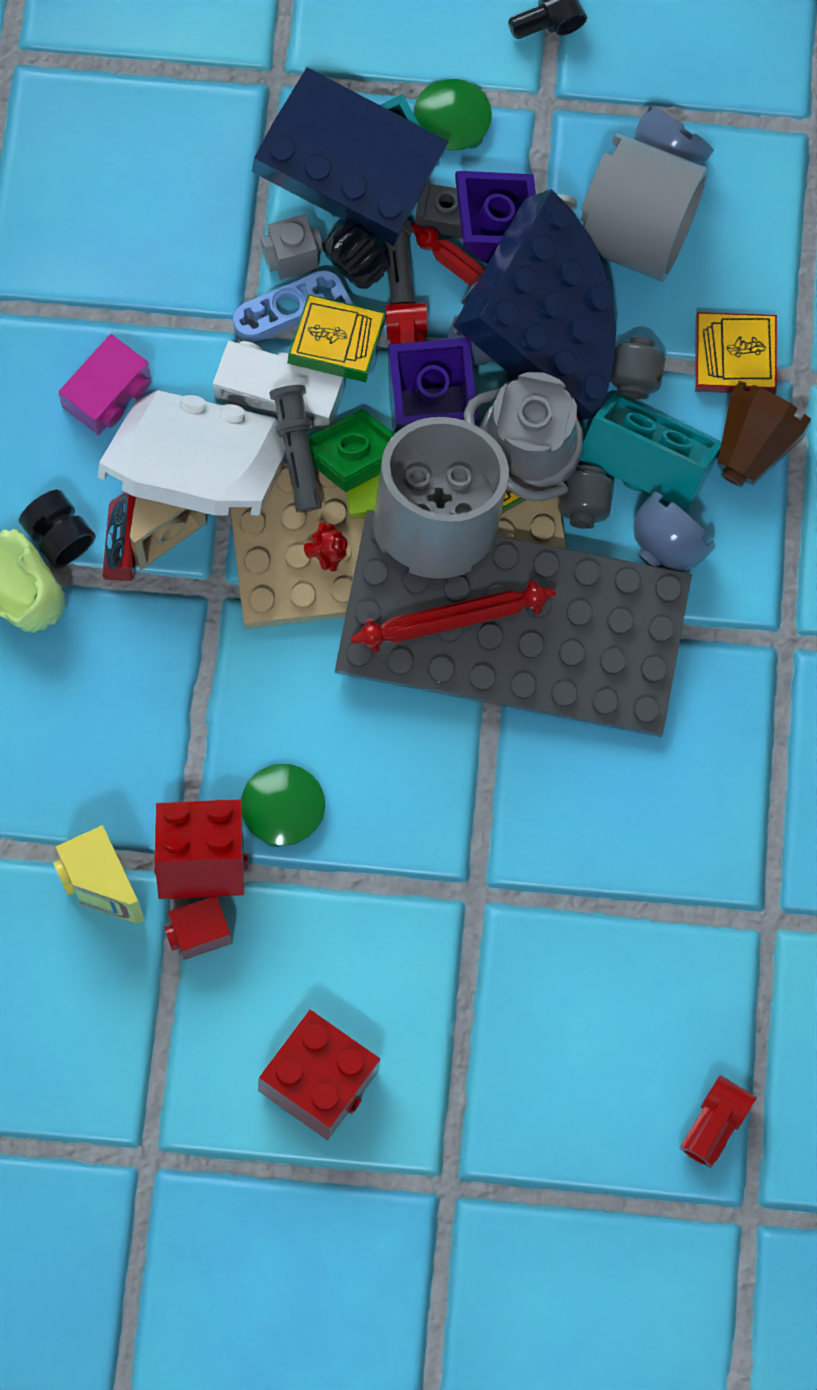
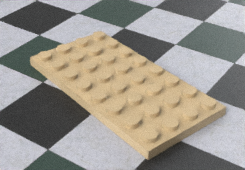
M288 463L284 464L260 515H251L252 507H230L244 629L344 618L346 616L365 517L350 519L346 493L315 467L318 494L322 504L321 509L302 513L296 512ZM555 497L550 500L536 502L526 500L501 514L496 536L566 549L561 513L558 510L559 498ZM320 522L334 524L335 529L341 531L342 535L347 539V555L339 562L338 569L335 572L323 570L316 557L309 559L304 553L305 543L313 541L312 535L318 530Z

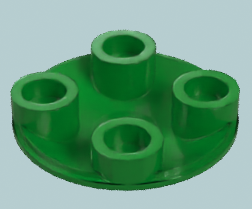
M445 79L429 85L417 98L413 111L420 127L449 141L445 150L451 151L478 147L490 127L492 118L491 106L486 95L477 86L459 79Z
M291 764L271 765L258 771L246 784L241 797L242 817L248 829L257 838L264 841L265 844L271 847L296 844L312 835L322 823L325 810L324 794L315 777L305 769Z

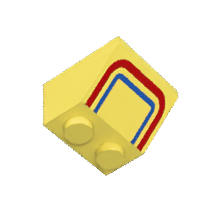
M103 825L55 846L60 859L53 862L67 896L76 893L81 905L136 924L144 921L138 899Z

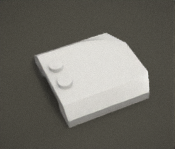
M157 390L135 401L101 458L97 477L105 480L109 474L123 482L122 491L132 496L206 514L228 515L229 507H252L251 515H260L284 466L287 454L283 437H279V434L276 432L275 426L279 424V421L274 417L248 412L242 407L233 404L219 405L206 402L203 398L195 395L180 396Z

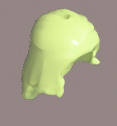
M4 529L0 532V617L5 618L24 632L35 633L45 630L49 625L55 624L62 616L63 610L66 608L65 593L62 590V586L57 583L52 572L46 566L39 552L26 536L18 529H12L11 531Z

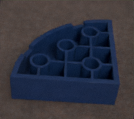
M550 189L524 199L453 327L516 380L519 375L527 372L546 373L560 379L566 385L565 390L570 394L571 398L573 399L574 397L577 404V416L582 421L594 418L600 410L609 388L615 360L616 341L613 298L603 263L591 237L575 213Z

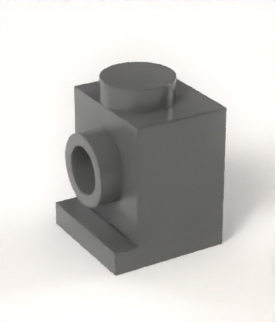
M429 180L418 200L415 225L422 227L430 226L438 231L439 236L462 240L456 188L430 184Z

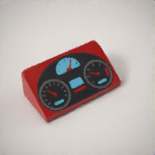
M126 492L113 499L108 506L102 574L103 579L132 581L134 579L135 558L130 541V531L136 497Z

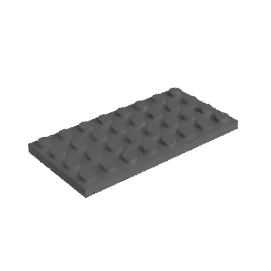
M367 510L335 666L336 674L662 737L692 574L496 536L492 550L478 563L473 565L471 571L451 578H426L409 573V567L394 559L388 552H382L373 532L374 511ZM536 580L537 585L543 588L555 589L556 595L547 600L545 605L541 607V613L534 614L533 609L526 606L519 613L396 643L384 640L379 646L378 652H371V648L363 644L352 643L351 637L360 632L362 627L366 625V619L372 618L374 623L381 626L393 617L507 590L523 592L528 587V581Z

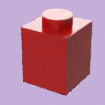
M209 897L168 911L172 924L164 926L171 950L180 948L184 960L232 944L231 935L218 897Z

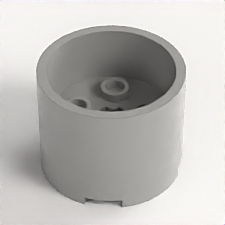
M617 133L612 141V144L616 145L614 153H604L595 172L581 209L583 211L581 221L584 222L583 226L591 237L599 257L664 282L679 255L705 188L709 169Z
M450 417L425 418L400 429L390 439L384 450L374 507L373 532L382 552H388L394 559L409 567V573L426 578H451L471 571L472 566L483 559L494 546L508 485V462L497 441L480 427L467 421Z

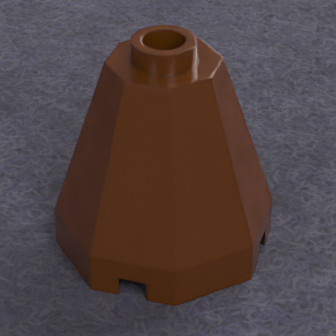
M739 381L731 394L717 466L723 470L721 477L739 487H742L745 482L754 485L803 440L811 426V418L804 414L801 420L794 416L798 408L790 402L755 385L747 392L746 383Z

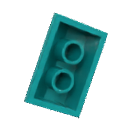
M615 391L594 416L583 442V455L580 460L585 462L586 465L601 468L606 474L608 473L621 479L623 484L632 490L646 491L650 494L658 492L663 495L660 502L668 506L673 502L681 509L687 511L697 498L720 453L722 442Z

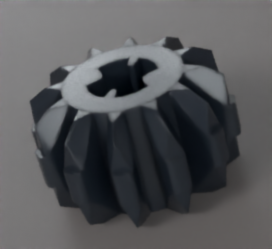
M344 222L338 228L333 229L327 235L328 238L322 243L326 257L340 271L341 275H344L357 288L368 289L374 283L376 284L390 267L389 259L381 250L380 245L353 222Z

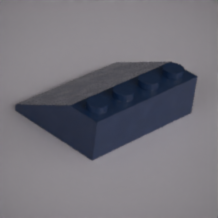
M306 67L258 149L253 160L252 172L346 222L355 223L365 232L395 246L449 141Z

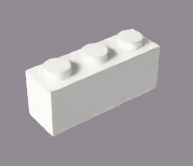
M228 340L213 381V390L216 400L278 418L275 400L270 399L269 392L289 385H305L306 394L303 395L307 419H311L313 429L321 430L334 422L345 391L344 377L287 364L288 353H278L276 355L262 351L258 345L251 342L241 341L240 343H235Z

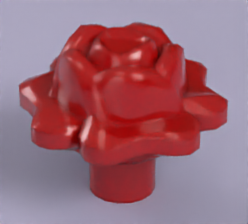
M320 522L318 530L312 535L313 541L305 543L304 553L309 559L316 557L323 570L335 572L338 569L339 562L347 555V539L342 535L341 531L335 529L334 524Z

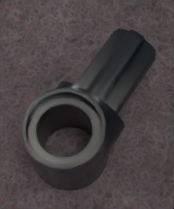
M539 0L538 7L511 17L508 20V25L512 36L516 39H522L546 28L551 33L556 32L557 35L563 36L581 28L587 21V15L579 0Z

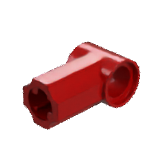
M426 303L386 304L387 340H390V344L425 341L424 339H427Z
M719 1075L700 1107L703 1110L679 1149L699 1164L711 1168L725 1148L726 1142L734 1129L738 1130L757 1097L722 1075Z

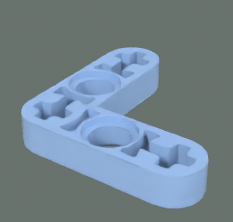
M323 270L243 303L234 312V329L236 335L241 340L255 343L297 326L308 294L325 298L322 293H318L319 285H324L326 289H331V300L353 304L339 277L330 271ZM286 298L293 299L299 304V309L292 315H283L277 310V305L281 300ZM266 307H270L274 322H270L269 315L266 316ZM247 316L258 320V327L256 329H252L249 324L245 325V318ZM376 353L372 362L369 375L373 372L376 366Z

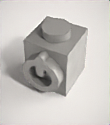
M306 214L267 225L268 236L260 238L269 272L277 270L280 280L318 270L317 251L323 250L322 240L318 228H310Z

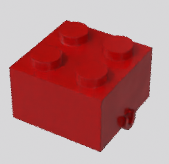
M241 799L156 803L154 874L157 880L158 899L244 895V871H248L249 867L248 852L244 853Z
M310 1009L259 1076L258 1091L323 1138L329 1140L348 1112L352 1115L362 1101L359 1097L378 1073L381 1059Z

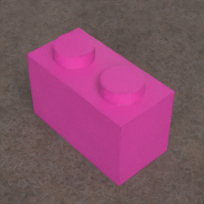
M110 334L58 391L62 408L99 436L106 427L112 428L123 416L124 407L133 397L138 399L148 389L151 382L148 361L113 334Z

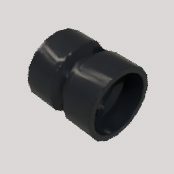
M58 489L49 491L35 499L25 508L19 518L20 525L33 541H41L39 545L40 551L55 568L63 567L75 561L90 548L96 538L95 533L81 516H74V506L64 493Z

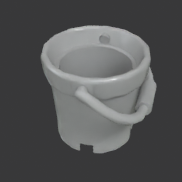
M527 372L519 375L518 379L507 385L506 383L500 389L497 388L481 393L468 402L464 412V421L475 425L474 414L477 407L495 400L494 404L487 410L480 428L497 441L506 456L509 467L507 490L520 498L534 502L550 500L567 493L568 487L565 481L576 471L583 455V432L577 419V404L574 397L573 399L571 398L570 394L565 390L566 385L560 379L546 373Z

